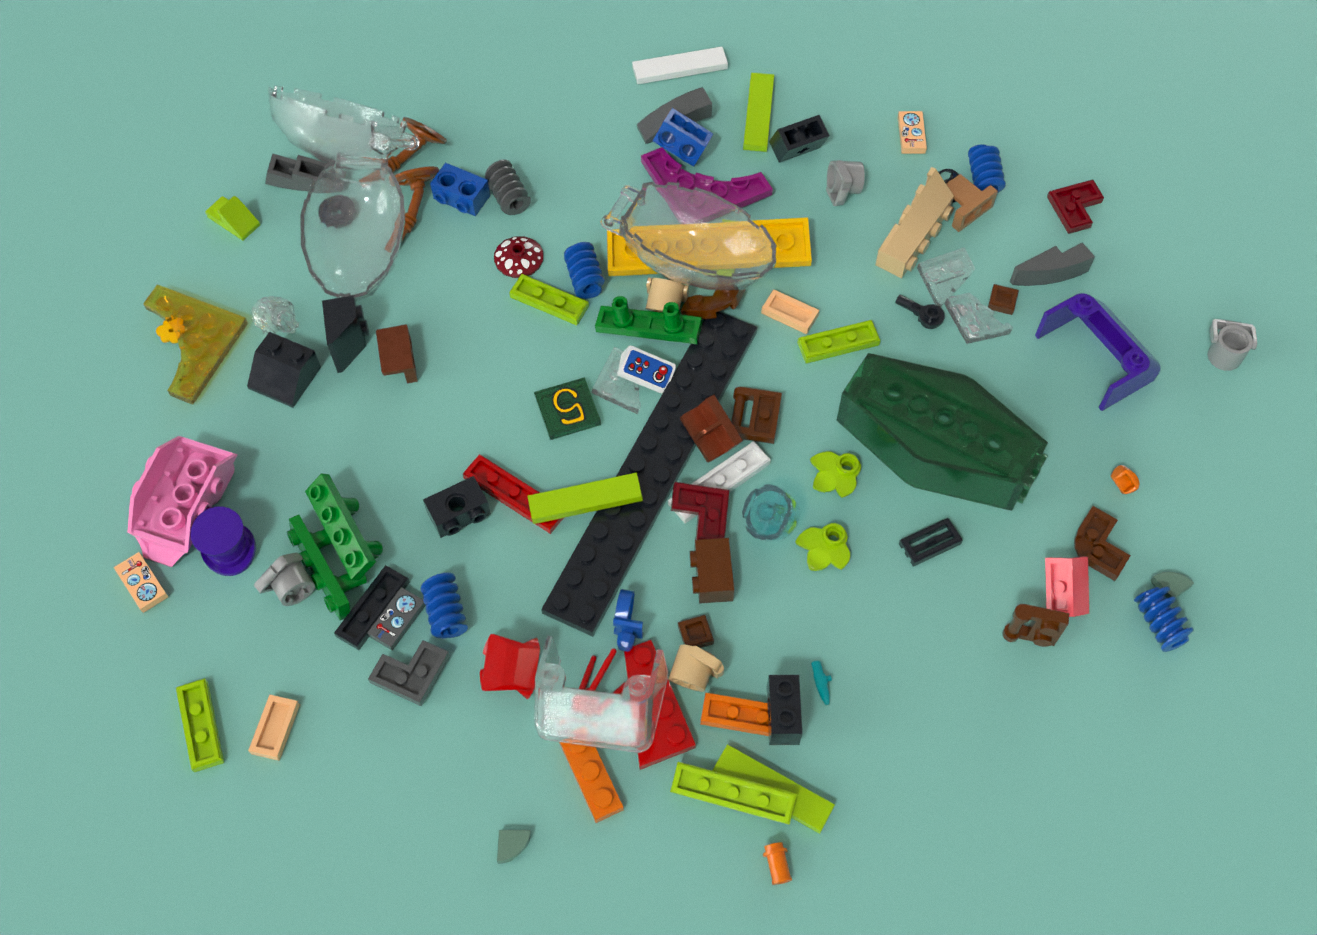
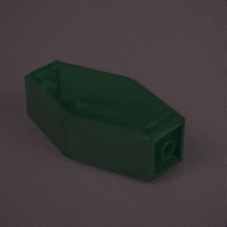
M868 353L842 392L836 421L899 478L917 489L1012 511L1017 502L1023 504L1048 457L1044 453L1048 445L1045 439L978 382L964 374ZM889 393L895 394V395H899V396H897V397L891 396ZM944 415L948 417L949 421L943 422L939 419V416ZM994 441L1000 447H992L989 442Z

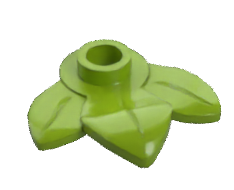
M826 451L810 458L811 464L819 470L813 482V489L824 493L836 490L841 498L853 493L856 488V477L861 470L860 461L855 455L845 453L839 456L831 451ZM849 466L851 470H845L842 467Z
M831 523L822 529L810 527L804 530L795 541L796 545L809 550L807 553V565L811 571L823 570L831 563L836 568L842 570L850 560V551L846 546L847 532L839 524ZM833 535L836 536L838 540L832 541L828 537Z

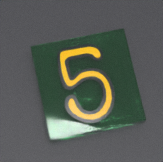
M585 377L534 392L550 440L601 425V420Z

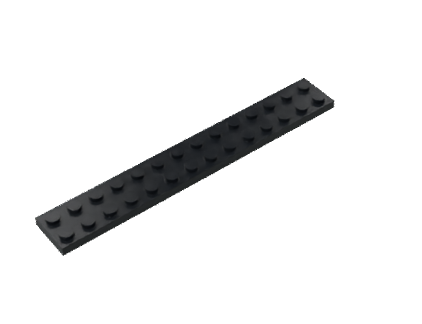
M719 311L716 312L717 318L704 319L698 343L690 344L671 381L666 386L616 475L618 477L637 472L643 501L596 511L541 609L542 614L592 637L594 636L673 489V484L677 482L696 447L680 417L699 406L712 395H715L718 402H720L757 334V326Z

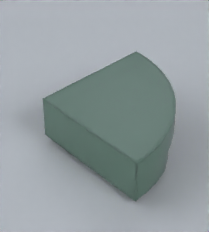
M1175 572L1159 573L1150 580L1156 587H1170V591L1165 595L1166 598H1177L1194 584L1186 576Z
M499 830L498 864L512 861L527 847L531 837L530 830Z

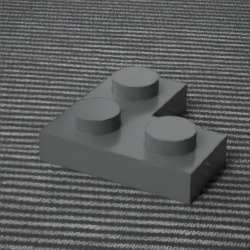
M422 640L409 665L382 654L368 680L371 684L422 707L450 655L448 651Z

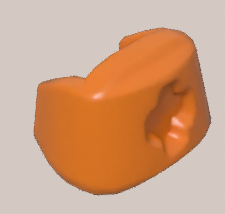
M1120 465L1111 474V479L1122 494H1129L1138 490L1140 486L1139 479L1128 467Z

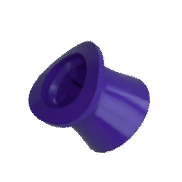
M223 506L209 508L197 516L191 527V541L194 547L201 552L202 559L207 567L223 576H235L244 572L254 559L256 542L252 532L243 525L240 516L234 510Z

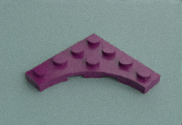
M663 147L641 155V163L681 224L708 222L769 197L773 192V188L762 172L731 178V181L714 180L712 176L697 172L694 175L682 169V165L676 162Z

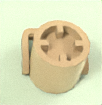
M648 277L646 287L649 295L645 309L663 313L664 305L668 302L677 303L680 309L681 302H686L689 296V286L667 279Z
M680 645L668 679L687 689L704 692L710 675L717 679L723 676L724 666L713 654L697 646Z

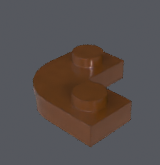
M727 280L718 284L713 296L694 295L688 297L681 309V314L702 317V319L717 318L716 312L724 310L729 306L734 310L746 291L744 282Z
M1092 506L1075 534L1074 547L1079 557H1088L1089 567L1116 581L1131 555L1106 541L1118 520Z

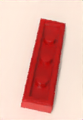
M479 454L464 471L463 478L467 479L474 476L481 490L532 522L528 496L540 492ZM564 518L535 525L551 534Z

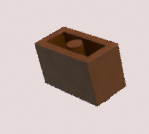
M729 538L695 540L694 551H689L690 568L696 567V576L692 577L693 594H698L699 604L733 601L734 582Z

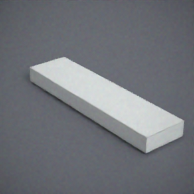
M716 47L632 62V68L638 85L728 69V62L723 47Z
M753 441L692 484L726 489L730 493L769 466L771 459ZM670 498V499L668 500V505H669L670 507H671L672 498ZM675 512L685 524L697 516Z

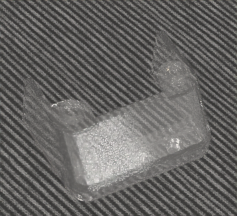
M547 636L535 675L534 725L538 735L542 739L635 753L646 751L654 740L669 675L663 650L657 649L651 676L634 675L625 682L622 694L564 687L566 675L560 666L561 659L553 637Z

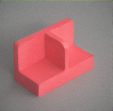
M1088 557L1045 558L1046 609L1070 613L1069 617L1089 614Z

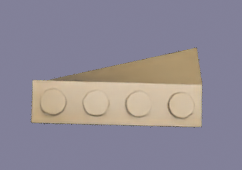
M933 167L927 173L926 185L920 184L915 192L916 195L911 206L907 204L899 219V223H895L878 250L875 265L901 279L907 270L911 272L918 261L917 256L920 253L924 254L930 244V238H935L942 227L941 223L943 220L948 221L954 210V207L951 206L954 195L937 169Z

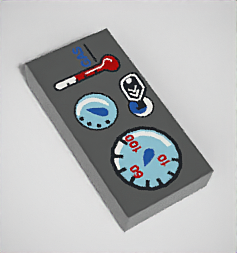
M401 587L368 631V636L393 651L426 606L423 599Z

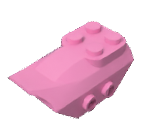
M177 436L156 448L153 455L148 458L145 470L141 478L134 484L130 496L127 533L135 536L140 544L144 558L173 567L181 556L188 553L192 545L190 534L193 522L198 515L212 508V505L221 499L234 474L235 467L233 463L238 454L182 436Z

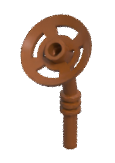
M403 117L402 121L414 134L412 138L414 141L397 156L387 158L381 162L380 166L359 177L360 183L365 186L385 174L390 175L392 172L400 169V165L421 149L423 145L425 146L427 142L446 144V138L418 121Z
M428 166L410 169L391 177V183L410 186L414 192L408 212L404 213L398 223V230L386 248L389 253H396L406 234L410 233L415 226L424 188L426 187L425 182L436 176L439 172L438 167Z

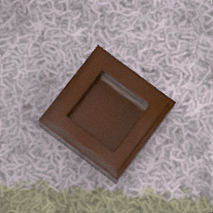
M994 284L987 309L1013 315L1019 290Z
M705 615L678 622V629L684 645L702 648L714 644Z

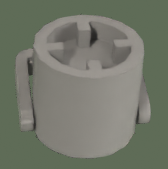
M837 160L829 163L826 192L834 206L844 205L848 194H860L863 189L864 166L862 162Z
M1213 320L1210 326L1212 344L1207 353L1208 359L1218 369L1224 371L1237 369L1250 349L1255 350L1257 347L1256 328L1251 324Z
M290 553L277 558L255 582L254 587L260 594L274 590L282 605L292 606L309 597L315 589V584L301 564L302 556L298 553Z

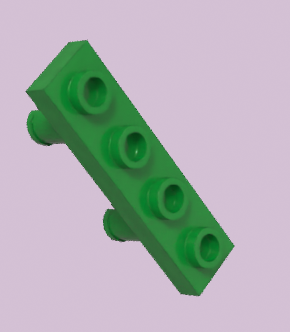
M617 296L613 299L612 307L600 306L595 330L598 333L697 344L702 327V317L680 315L679 306L675 302L666 303L663 313L629 309L627 298Z
M321 473L305 490V493L351 580H360L376 563L375 559L379 557L378 555L382 554V544L379 541L364 540L351 516L359 510L358 500L353 497H341L331 476Z
M300 515L289 518L290 530L287 531V536L293 547L296 545L301 551L299 554L302 556L301 562L305 568L310 567L313 572L311 578L318 591L322 589L326 595L324 602L329 612H335L339 620L345 619L350 612V604L345 593L366 584V576L364 575L360 580H351L348 573L339 577L333 575L320 552L321 548L332 544L325 529L312 533L308 531Z

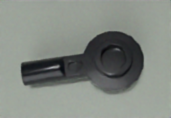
M901 294L895 301L896 304L918 316V321L927 329H935L944 321L945 313L937 305L928 304L922 306Z

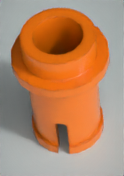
M782 842L764 846L765 852L763 857H767L772 885L792 881L785 855L788 852L787 848L783 847Z

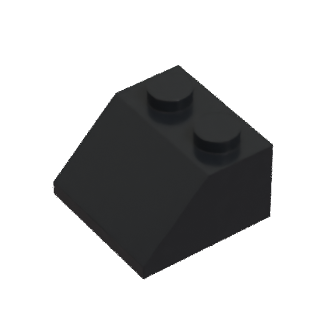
M354 295L322 301L327 346L338 373L343 372L366 347L365 336L369 335L367 320L364 319L362 305L356 304Z
M268 332L254 353L247 384L248 389L294 408L321 368L315 350Z

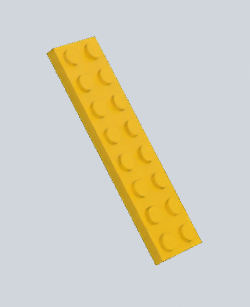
M808 217L607 228L608 276L811 266L812 263Z

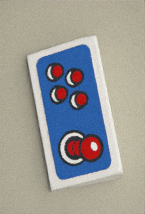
M630 345L621 355L617 376L663 394L666 386L672 379L676 365Z

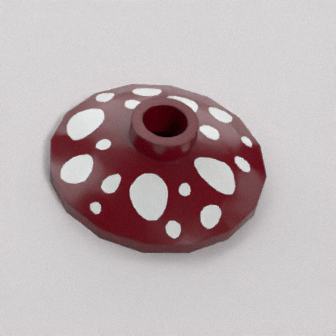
M514 236L498 245L494 252V263L497 269L506 276L512 278H519L521 274L530 276L540 269L543 263V250L540 244L531 238Z

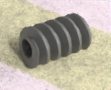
M503 159L490 165L486 170L485 179L488 180L489 188L493 192L501 210L507 215H517L525 211L531 203V198L528 197V192L512 167V163L509 160Z

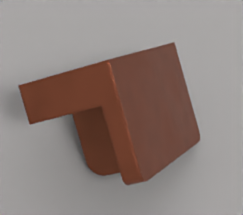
M407 324L377 329L376 336L382 375L386 376L404 372L407 384L418 382L412 342Z
M715 395L705 399L699 406L680 417V420L707 462H711L727 453L743 441Z

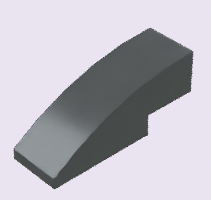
M700 87L676 97L642 119L637 124V129L645 144L653 142L654 137L672 108L694 122L712 117V102L704 88Z
M272 154L265 184L297 191H341L346 168L298 155L297 160Z
M1083 242L1063 253L1057 246H1054L1015 266L1010 283L1017 286H1035L1066 281L1089 272L1095 256Z

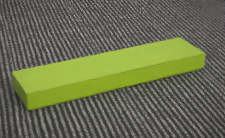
M751 73L743 150L767 152L774 74Z
M637 472L528 496L533 524L643 501Z
M728 744L712 770L797 793L792 819L819 834L835 804Z
M677 762L670 790L672 793L788 825L791 823L797 793L682 762Z

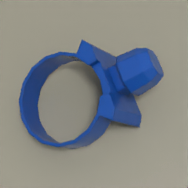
M621 589L613 619V626H615L614 634L618 635V649L629 652L634 646L635 638L643 639V622L631 620L635 592Z

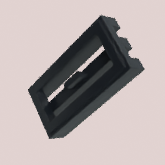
M946 518L901 539L899 545L901 549L904 548L906 557L911 559L910 563L914 567L961 545L963 539L949 518ZM948 529L947 532L928 539L915 547L910 545L940 530ZM953 537V539H951V540H948V541H946V542H944V543H942V544H940V545H938V546H936V547H934V548H931V549H929V550H927V551H925V552H923V553H921V554H919V555H916V553H919V552H921V551H923V550H925V549H927V548H929V547H931V546H933V545H936V544H938V543H940V542H942V541H944V540H946V539H948V538Z

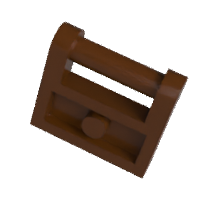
M736 387L734 389L733 398L735 403L731 422L742 439L774 444L782 393L747 387ZM748 400L753 401L749 428L741 426L745 402Z
M1019 604L1014 609L1011 623L1004 627L1002 635L1008 642L1023 639L1032 641L1035 645L1042 647L1055 646L1069 624L1070 613L1028 604ZM1029 620H1032V621L1030 622L1029 626H1025V625H1024V624L1027 623Z

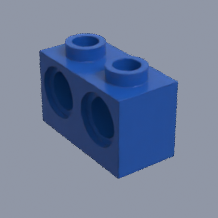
M672 108L654 137L653 142L694 167L713 133Z
M446 162L430 182L433 199L440 204H447L462 213H468L475 217L490 197L487 179Z

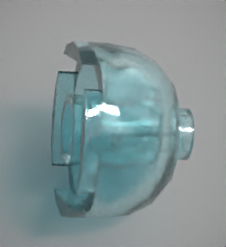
M766 484L760 489H754L745 500L742 514L743 518H746V530L754 538L772 542L783 540L794 532L799 523L800 508L795 496L788 490Z

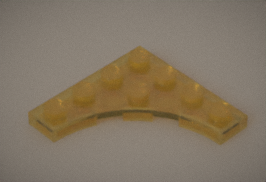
M157 284L143 305L146 310L155 313L168 322L177 336L179 348L181 349V362L178 364L176 375L167 391L170 396L193 405L248 322L243 316Z

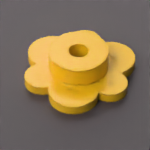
M180 318L174 320L166 319L163 325L157 327L156 333L163 343L169 341L171 343H178L181 341L182 335L187 333V329Z

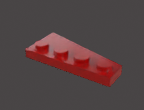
M652 640L633 646L629 652L624 651L640 770L695 749V741Z

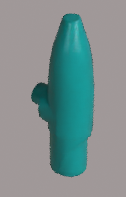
M813 661L811 666L816 688L824 704L829 705L828 682L832 681L831 675H825L821 661Z

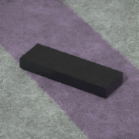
M385 565L334 632L335 636L355 649L360 650L369 638L368 631L400 588L405 589L410 583L409 578Z

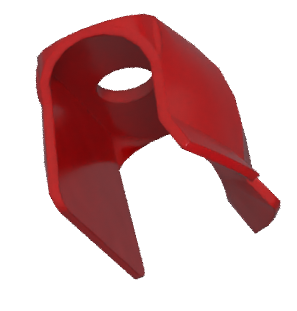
M490 634L483 649V654L486 656L484 669L480 670L482 691L517 690L528 700L535 689L539 653L541 650L538 638L535 637L525 643H521L496 634Z

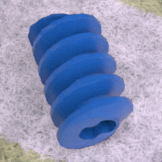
M980 144L971 147L968 151L973 184L981 191L991 185L1000 192L1006 186L1004 173L1002 172L1001 157L999 156L1000 151L995 146Z
M590 242L576 243L568 247L564 252V260L567 264L566 267L572 280L574 292L581 299L597 297L601 293V286L605 282L599 267L600 264L596 259L597 255L594 252V246Z
M453 573L434 575L425 580L421 585V592L424 595L423 601L426 605L425 610L427 615H429L428 622L431 625L430 631L436 638L458 637L468 629L467 625L462 624L465 622L466 617L460 613L463 611V606L458 603L461 597L455 593L458 590V585L453 583L456 579Z
M1156 587L1141 593L1134 599V602L1140 603L1138 606L1139 611L1145 613L1144 620L1151 623L1149 627L1151 632L1157 633L1156 641L1164 643L1161 647L1163 652L1172 651L1186 644L1189 641L1188 636L1194 631L1193 627L1183 629L1182 626L1188 621L1187 617H1176L1182 611V608H1171L1170 605L1176 601V598H1165V595L1170 591V587Z

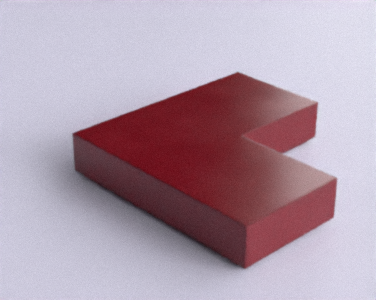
M1092 179L1049 191L1047 198L1067 233L1070 234L1091 228L1093 222L1085 208L1102 203L1104 196Z
M675 482L673 484L670 511L698 515L695 540L725 538L729 490Z

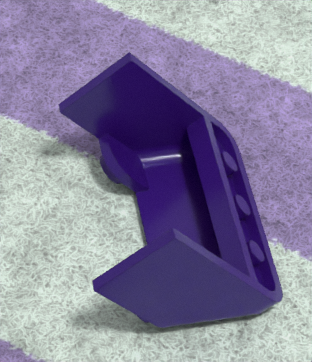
M1080 293L1044 312L1035 334L1037 339L1079 317L1121 363L1122 368L1128 374L1109 386L1098 407L1101 411L1150 384L1157 378L1161 369L1159 362L1103 302L1088 294Z

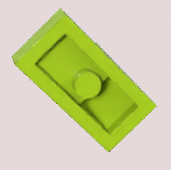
M222 196L205 211L209 219L242 241L260 226L259 221L236 196H233L230 200Z

